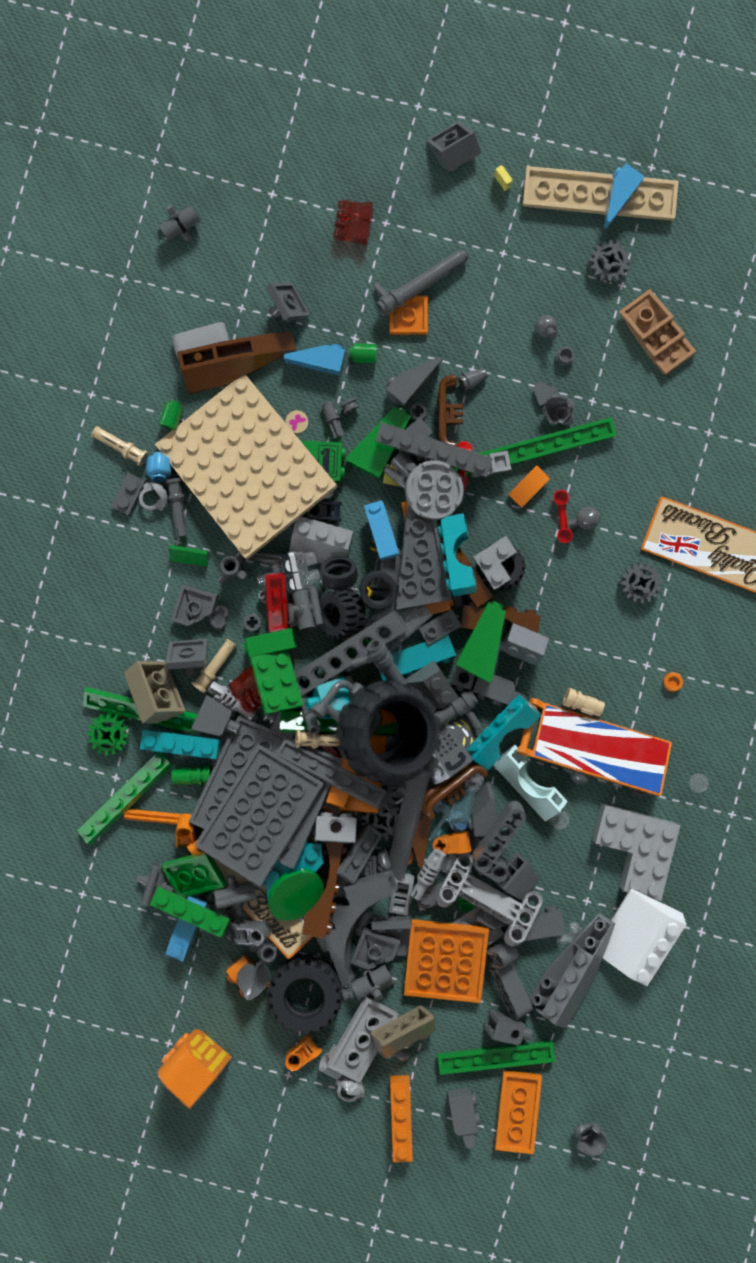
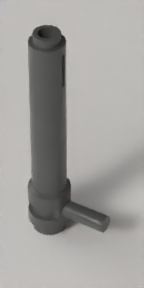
M457 250L405 285L390 292H387L379 283H375L373 289L381 296L379 301L376 302L383 316L392 314L396 308L400 309L405 305V302L466 264L468 260L466 252L464 250Z
M375 639L367 645L368 655L352 660L354 668L374 662L375 666L382 671L387 681H398L402 684H407L395 665L392 654L388 651L385 643L379 639Z
M471 690L468 692L464 691L457 700L435 712V715L440 719L441 727L466 714L475 730L482 726L472 711L479 702ZM398 737L387 743L386 752L395 745Z

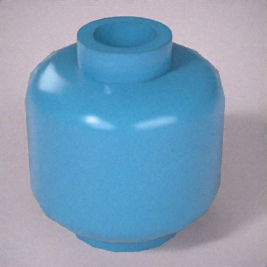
M155 452L146 459L147 476L154 482H164L171 476L170 458L163 455L162 452Z

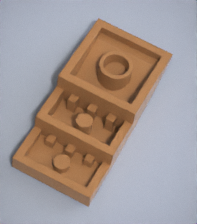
M650 289L619 311V314L636 340L664 376L696 354V350L684 337L685 333L673 320L674 316Z

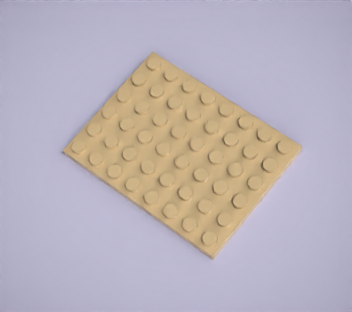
M246 375L234 380L179 424L177 430L173 429L155 444L163 455L170 458L171 466L246 560L338 487Z

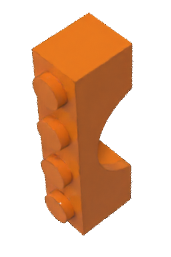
M409 1075L390 1076L393 1162H413Z

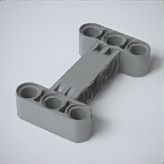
M470 853L460 854L446 875L436 895V902L441 907H448L457 896L462 897L507 923L509 926L505 932L504 941L508 946H518L525 940L542 905L541 895L533 891L529 892L520 903L470 875L469 872L474 864L472 855ZM460 860L466 861L467 867L462 866ZM451 876L457 877L459 883H454L451 880ZM442 893H448L450 900H445ZM528 898L534 901L535 906H531L528 903ZM520 915L526 917L527 923H523L520 920ZM515 932L519 940H514L511 933Z

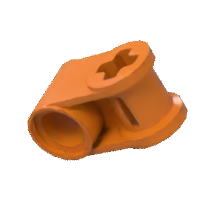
M191 814L179 816L175 832L176 848L180 846L187 847L190 843L193 844L197 840L196 825L189 822Z
M469 831L445 834L442 837H438L433 841V849H439L445 854L471 852Z
M311 1034L305 1036L286 1053L285 1065L289 1070H299L322 1052V1049L318 1048L312 1040ZM296 1056L299 1058V1061L292 1063L289 1061V1058Z

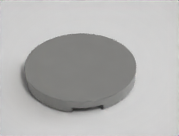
M433 460L421 463L411 471L405 484L406 500L411 509L423 518L431 520L445 518L453 513L462 501L463 483L461 477H459L451 465L445 462Z

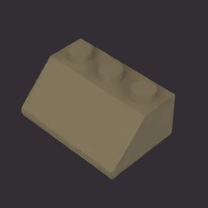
M136 661L124 672L142 724L159 723L186 712L171 671L166 668V661Z
M420 1005L370 1033L379 1054L384 1059L391 1058L401 1049L410 1048L414 1045V1042L430 1037L431 1033L436 1031L435 1019L428 1010Z

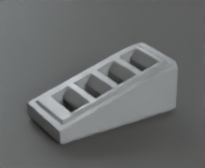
M405 874V878L402 880L395 878L398 888L406 889L408 892L395 891L391 896L389 913L408 915L411 899L410 893L414 883V875ZM395 896L405 897L407 899L395 898ZM394 903L403 904L405 907L394 906Z

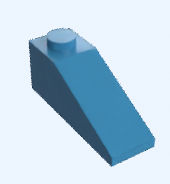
M627 163L622 169L618 167L612 175L614 180L609 193L603 226L605 229L609 227L645 177Z
M332 344L331 346L323 345L285 354L284 360L285 363L340 376L346 351L338 344Z
M383 501L364 505L380 560L399 556Z
M192 895L188 897L187 900L206 908V901ZM179 919L171 936L166 955L183 962L192 950L199 927Z

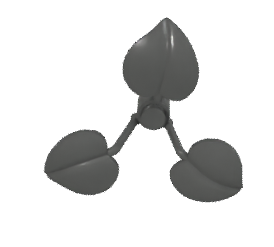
M235 909L225 910L222 916L231 919L232 922L238 919L252 920L245 911L243 914L236 915ZM231 922L225 937L234 942L235 931L232 928ZM266 943L257 945V954L261 960L256 963V966L246 964L238 971L237 983L248 1001L257 997L269 982L268 969L259 966L264 964L265 961L270 962L274 960L277 950L275 944L273 947Z

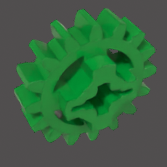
M108 713L105 718L104 714H101L99 719H93L94 724L88 726L91 731L86 733V735L91 736L88 743L93 742L92 749L97 747L99 754L105 751V755L108 756L111 751L114 755L117 753V749L121 751L124 749L123 745L128 743L125 738L129 737L130 734L126 733L125 730L129 726H123L125 720L119 721V715L112 718L111 713ZM106 722H111L114 725H107ZM108 731H110V732H111L110 736H109V737H106L105 734H106ZM103 743L110 744L111 746H105Z

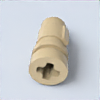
M570 687L566 690L562 705L566 707L571 706L572 709H580L581 712L591 716H600L605 706L604 702L588 695H583L582 692Z

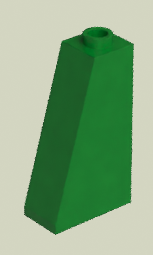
M394 407L346 457L345 462L380 480L386 465L395 451V448L375 442L380 424L382 422L405 430L411 420V416L408 415L409 412L404 408L399 407L397 409Z
M495 601L492 604L489 602L486 604L455 663L456 666L489 683L493 679L506 611L502 610L503 606Z

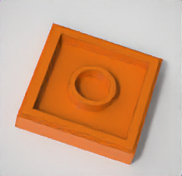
M416 295L405 302L403 307L400 309L396 308L395 312L390 314V335H428V296Z

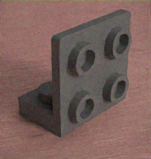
M410 916L372 917V930L400 939L395 956L408 955L411 929Z

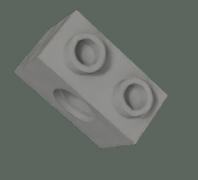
M321 813V816H317L315 841L355 843L356 818H352V814H341L340 817H333V813ZM338 822L341 824L342 829L339 833L331 831L330 825L332 823Z

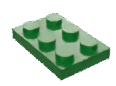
M288 649L254 656L249 659L265 715L303 706Z
M206 852L167 861L161 865L176 895L181 897L223 888L227 884L213 857Z

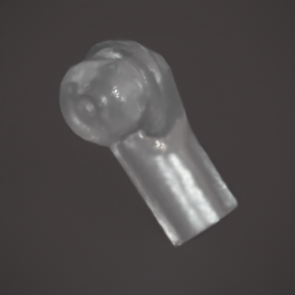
M577 922L570 923V930L565 935L556 936L557 945L571 943L581 933V928H579Z

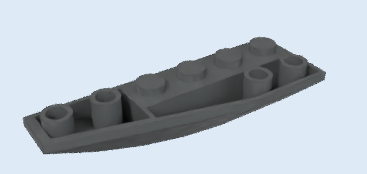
M598 913L543 974L529 1000L533 1009L553 1024L567 1028L600 966L615 926L613 921Z

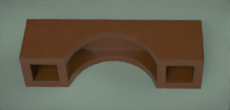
M473 602L463 605L460 628L473 630L485 607L478 609ZM505 608L504 620L508 621L511 625L514 623L538 633L541 615H537L536 611L525 609L524 613L517 612V608Z

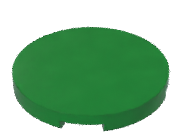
M305 868L289 875L287 873L284 874L272 885L268 892V909L275 918L282 921H292L305 916L316 905L323 894L322 880L316 872Z

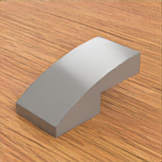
M508 451L485 455L493 458L488 475L511 470ZM470 473L471 478L481 477L479 475Z

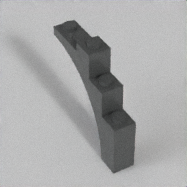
M392 870L359 878L355 881L354 885L347 883L344 887V896L348 901L335 905L334 915H330V919L334 923L331 926L330 935H326L325 939L316 937L317 944L321 947L322 952H330V959L335 965L336 974L342 987L350 985L355 978L354 969L350 963L351 942L358 919L369 906L381 899L392 896L398 889Z

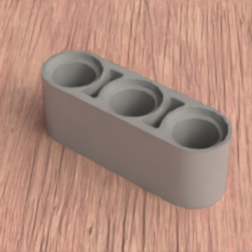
M224 322L214 323L172 336L177 357L178 351L229 340Z

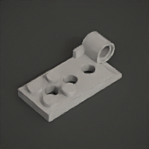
M365 996L337 1046L333 1044L329 1053L322 1057L319 1071L334 1079H339L344 1075L360 1083L378 1052L370 1032L396 1019L399 1014L389 1007ZM371 1018L377 1019L375 1025L368 1026ZM367 1035L364 1043H358L360 1036ZM353 1052H356L357 1057L354 1060L349 1061V1055Z

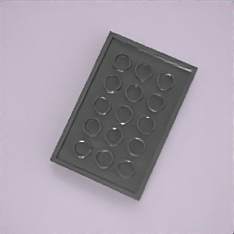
M258 744L195 846L262 888L325 784Z

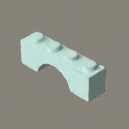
M514 745L501 754V758L494 764V767L529 803L544 821H547L563 809L567 800L555 787H542L529 777L526 770L528 758L517 754L518 747Z

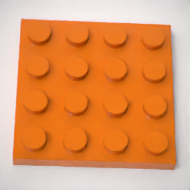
M411 919L404 995L481 1003L489 928Z

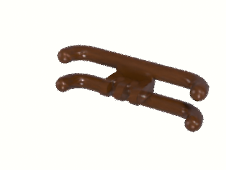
M448 375L440 381L438 387V441L458 447L456 442L447 440L446 425L463 424V419H456V417H463V412L456 411L463 410V404H446V390L456 387L458 379L456 375Z
M470 762L450 778L426 791L420 814L426 815L429 820H433L435 818L433 808L438 802L445 798L447 803L452 806L454 804L452 797L456 801L460 800L458 792L462 797L466 795L461 785L477 773L482 778H486L488 772L484 767Z

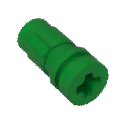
M212 766L172 769V784L189 785L198 783V785H203L204 783L206 785L212 773Z

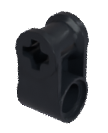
M318 502L315 507L319 508L320 513L312 516L308 510L306 516L315 521L342 522L340 518L342 502Z

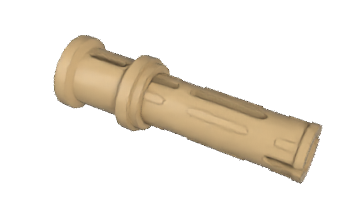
M98 426L94 428L91 437L119 451L125 459L133 460L139 467L145 463L148 457L146 450L142 451L135 447V444L132 442L126 443Z
M226 639L209 665L201 669V674L191 684L201 692L206 693V688L212 680L216 679L215 674L237 645Z
M296 730V748L300 746H311L314 749L318 746L338 747L340 744L339 737H336V734H310Z

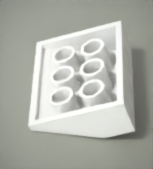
M630 889L611 920L615 923L603 959L629 978L648 986L686 926L683 913Z

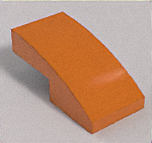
M536 465L508 495L522 508L550 478Z

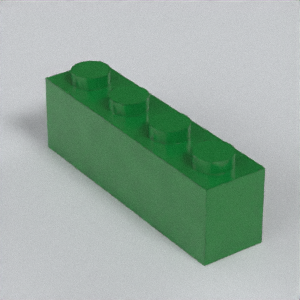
M159 886L150 903L153 907L223 939L232 922L231 919Z

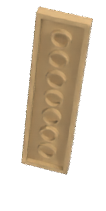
M527 166L522 206L606 215L610 188L614 180L613 174ZM644 177L640 186L617 216L674 221L679 181Z

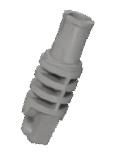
M213 681L207 690L214 696L217 702L234 713L238 712L250 721L257 712L243 702V698L230 691L224 685L221 686Z
M434 849L417 876L418 882L410 893L412 897L416 895V900H422L426 889L433 885L442 868L446 854L439 849Z

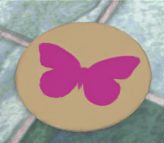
M296 410L287 415L285 423L293 433H301L308 426V418L305 413Z

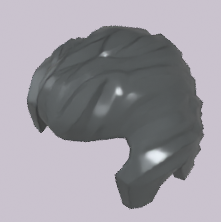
M561 394L550 396L544 403V416L552 426L557 425V423L568 426L574 422L573 410L575 403Z
M579 1123L574 1128L578 1139L577 1149L581 1153L595 1157L603 1154L607 1149V1136L599 1124Z

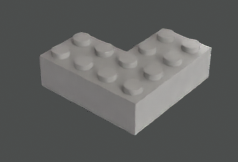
M601 803L592 841L599 845L628 852L619 887L625 892L633 889L652 899L661 901L680 825L668 820Z

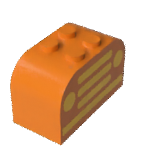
M194 1029L190 1034L186 1032L161 1060L163 1065L159 1068L158 1075L164 1085L190 1108L232 1057L203 1031Z

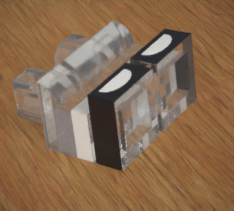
M300 550L280 554L289 593H294L302 588L312 587L311 584L321 581L318 569L308 571L307 567L308 565L317 564L314 552L304 553Z

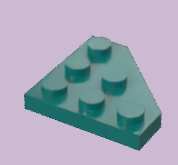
M322 843L306 844L295 869L277 862L266 879L267 895L272 885L286 873L289 875L303 868L316 872L324 863Z

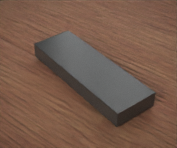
M365 824L336 874L354 885L383 834L370 824Z

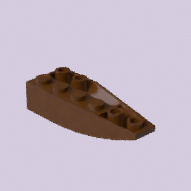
M292 331L213 343L178 351L177 354L188 393L192 394L226 386L234 380L284 357L285 354L296 351Z

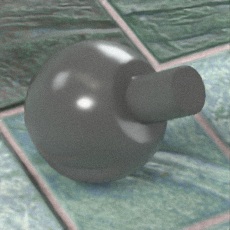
M551 315L540 316L534 325L536 332L542 338H556L558 328L556 319Z
M584 507L578 511L577 518L568 521L569 527L580 525L582 529L591 530L599 524L601 514L595 508Z
M562 767V770L568 772L571 780L576 784H587L593 778L591 775Z

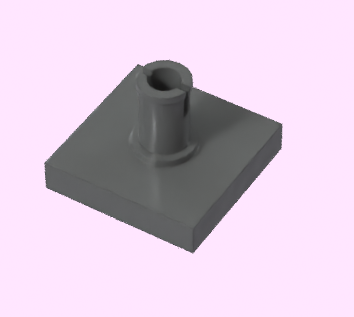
M293 282L270 283L266 287L275 303L268 310L273 319H277L280 315H282L284 321L302 320L310 316Z
M208 639L169 642L166 658L167 670L184 668L186 676H194L197 673L196 667H206Z

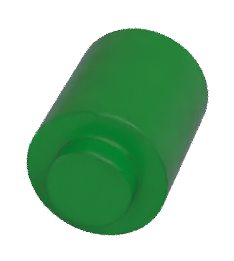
M354 343V347H350L349 358L353 359V363L376 364L377 344Z
M174 400L165 402L158 425L171 430H177L183 408L180 407L181 403Z

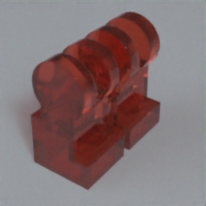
M338 201V208L343 211H337L336 217L341 220L335 221V227L338 229L334 230L333 237L342 241H352L353 243L368 245L373 216V202Z
M248 667L239 677H236L228 684V687L234 697L240 699L242 708L246 712L252 713L262 704L252 668Z

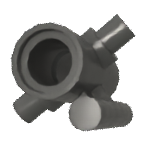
M169 205L166 208L169 213V219L158 225L160 231L168 242L179 235L186 242L191 241L190 228L201 222L191 205L180 212L173 205Z
M400 451L390 463L397 471H394L388 465L384 472L405 490L409 474L418 465L404 451Z
M240 551L233 555V557L228 556L221 561L220 567L222 571L220 572L221 576L218 578L220 583L224 584L227 579L230 580L231 577L237 576L244 581L250 579L249 574L243 571L242 559L244 556ZM231 563L236 565L233 571L228 570V566Z
M310 587L309 590L294 592L292 594L294 606H290L289 612L297 616L299 631L309 632L317 629V626L323 625L317 588Z
M152 863L149 876L139 875L137 877V882L145 887L141 904L148 907L158 886L174 893L173 887L169 885V882H166L167 877L161 868L162 864Z
M230 875L227 877V888L214 891L217 909L232 906V908H235L236 915L244 913L242 907L244 902L257 898L253 882L249 881L239 884L236 882L235 876Z
M383 965L374 971L362 968L363 977L353 981L351 986L360 1001L365 996L371 997L373 995L375 1000H380L383 997L381 991L395 984L386 965Z

